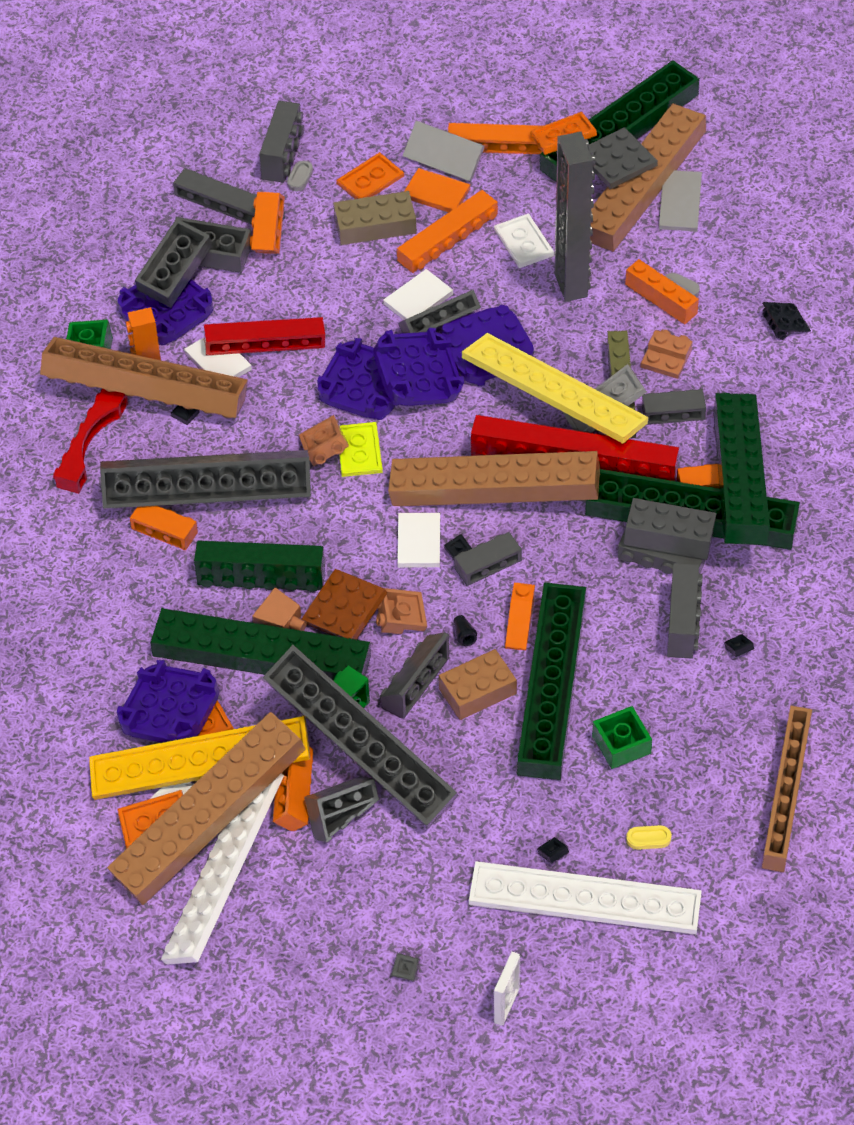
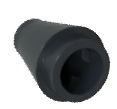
M459 615L455 617L453 622L457 641L463 646L474 644L477 640V631L465 616Z

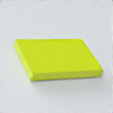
M377 423L340 425L341 431L349 445L339 454L342 477L383 473Z

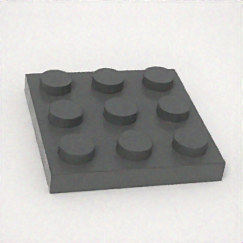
M625 127L589 144L590 154L593 153L595 157L594 173L609 189L658 166V160Z

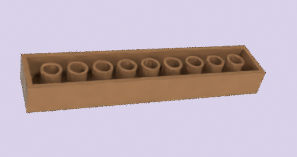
M672 104L641 143L658 160V166L612 189L607 187L594 203V208H591L593 214V222H591L593 236H590L592 244L612 252L616 250L662 190L663 184L672 172L679 168L706 133V115L676 104Z
M53 337L42 352L40 375L50 379L58 378L66 380L68 383L85 384L91 388H103L109 392H121L127 396H139L149 401L157 400L167 405L175 404L183 406L185 409H197L208 414H220L226 418L237 417L245 402L248 379Z
M597 451L392 459L388 492L392 506L598 500L600 463Z
M270 711L107 867L114 878L144 905L306 750L301 739Z

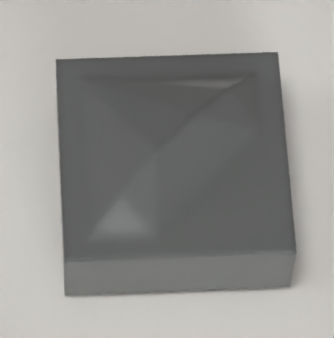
M397 953L391 976L415 981L420 959Z

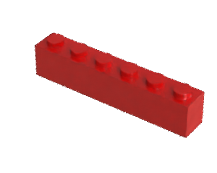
M323 317L204 324L206 355L325 348Z

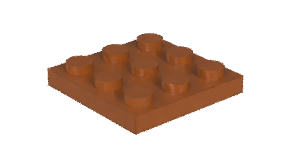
M334 569L301 620L307 622V625L330 635L357 640L387 595V591L385 588Z

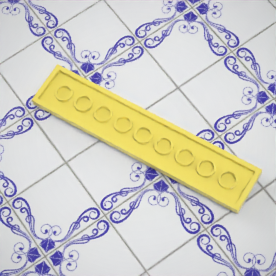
M488 333L462 351V358L621 443L626 442L648 424L647 416Z

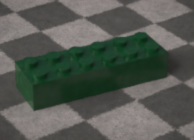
M199 540L196 543L194 565L197 585L204 587L223 586L225 588L244 587L246 589L265 588L267 590L277 588L289 591L297 589L310 592L321 590L324 586V546Z

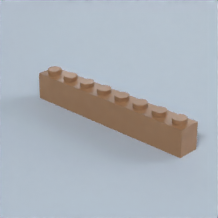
M790 705L762 869L785 872L812 709Z

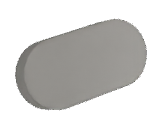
M299 161L294 165L287 179V185L290 190L301 191L306 187L313 173V166L310 162Z
M677 273L665 275V277L694 296H699L700 287L696 282Z

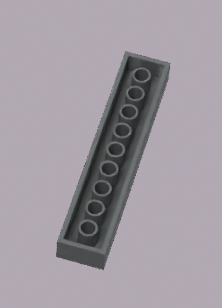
M582 132L561 135L557 138L554 274L565 302L587 298L588 290L591 289L589 281L591 269L589 263H592L590 254L592 242L590 236H593L591 227L593 214L591 208H594L592 199L594 186L592 180H595L593 170L595 157L593 153L590 154L589 142L587 139H584Z
M308 450L100 461L103 509L311 497Z
M294 645L263 676L264 680L428 829L458 797V793Z

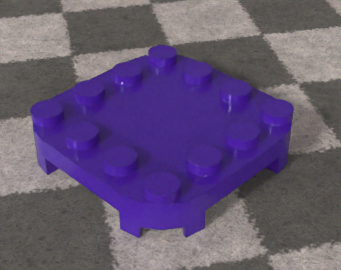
M192 279L189 280L171 308L139 292L136 284L129 289L123 287L119 291V313L126 321H129L128 312L151 307L160 346L178 339L207 319L213 312L210 290L208 288L203 289Z
M506 305L488 308L452 320L442 326V335L446 339L450 337L452 341L450 349L459 376H464V381L477 384V387L484 386L486 380L497 376L463 359L462 351L486 333L534 357V348L531 340L517 316Z
M429 327L427 332L393 334V331L389 330L385 331L384 335L378 339L374 346V358L384 389L393 405L444 404L457 399L464 385V376H459L450 349L452 345L450 337L446 339L442 334L436 332V328Z
M355 337L354 341L344 344L340 342L336 346V353L322 376L319 375L318 377L319 400L329 406L362 417L383 420L394 409L395 405L390 402V398L384 389L374 358V347L362 344V339Z
M156 660L157 664L151 665L146 669L141 667L137 672L138 680L124 706H118L116 713L122 732L131 737L160 743L198 736L220 693L216 678L211 674L210 670L203 668L201 672L170 667L166 666L165 660Z

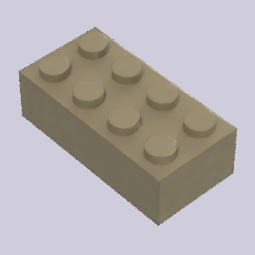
M409 191L333 202L334 219L341 245L417 234L416 216Z

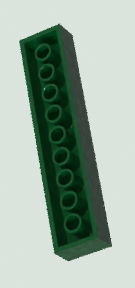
M674 60L670 61L589 119L597 132L596 136L587 139L589 144L624 127L638 139L655 127L672 104L684 106L698 96L700 79ZM557 151L546 155L542 152L540 153V171L555 182L557 181Z
M716 393L713 415L724 544L767 545L770 524L756 394Z
M600 469L598 500H586V516L627 522L633 498L716 513L713 537L724 539L720 489ZM767 497L770 527L767 545L765 546L792 550L800 502Z
M544 582L517 759V776L561 781L586 604V587Z
M161 608L150 642L153 657L265 675L292 645L300 650L332 680H334L339 671H343L348 665L366 677L371 658L369 641Z

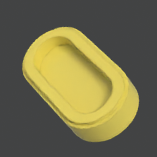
M661 825L633 827L627 832L626 841L631 848L637 850L664 848L670 844L672 835L667 827Z

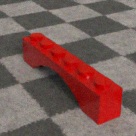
M103 388L100 393H97L93 407L88 409L87 417L80 424L78 434L72 438L68 452L64 453L62 463L54 471L53 478L57 488L77 494L80 493L87 480L84 465L86 450L94 436L101 429L121 418L128 405L127 395L116 391L109 392Z

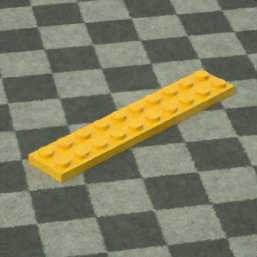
M305 717L281 720L301 739L306 748L292 763L310 760ZM256 725L90 756L92 797L94 800L198 781Z

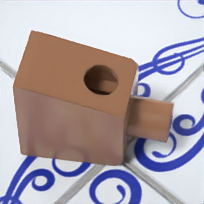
M277 588L272 590L252 615L253 623L301 631H304L307 626V622L300 619L301 608L299 604Z

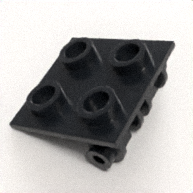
M762 303L765 307L763 309V316L770 328L774 330L776 338L784 340L788 332H811L794 303Z

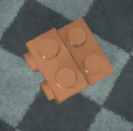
M665 329L661 331L655 330L648 343V349L641 361L640 367L678 379L692 352L693 341L685 335H680L679 337L671 335Z
M334 415L299 434L303 448L308 450L309 460L313 466L325 463L328 458L335 454H341L349 447L346 437L341 431L338 420Z
M385 588L387 595L377 608L378 614L376 617V624L381 626V631L393 634H402L404 629L425 631L427 622L422 593Z

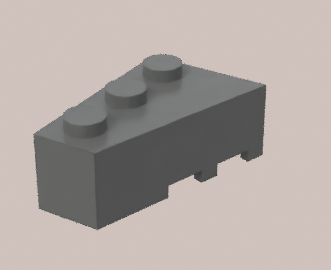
M360 776L304 797L314 839L327 843L340 829L343 830L348 826L347 823L355 817H359L379 800L373 778Z

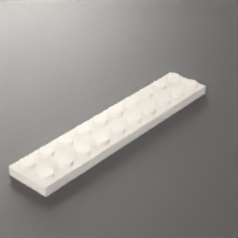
M282 773L218 834V839L209 854L205 867L202 869L189 901L183 909L181 918L174 928L173 935L165 947V952L161 958L165 964L199 961L284 777Z
M476 861L469 905L696 935L702 890Z

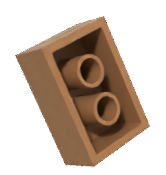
M496 649L438 675L439 690L459 720L517 694V680Z

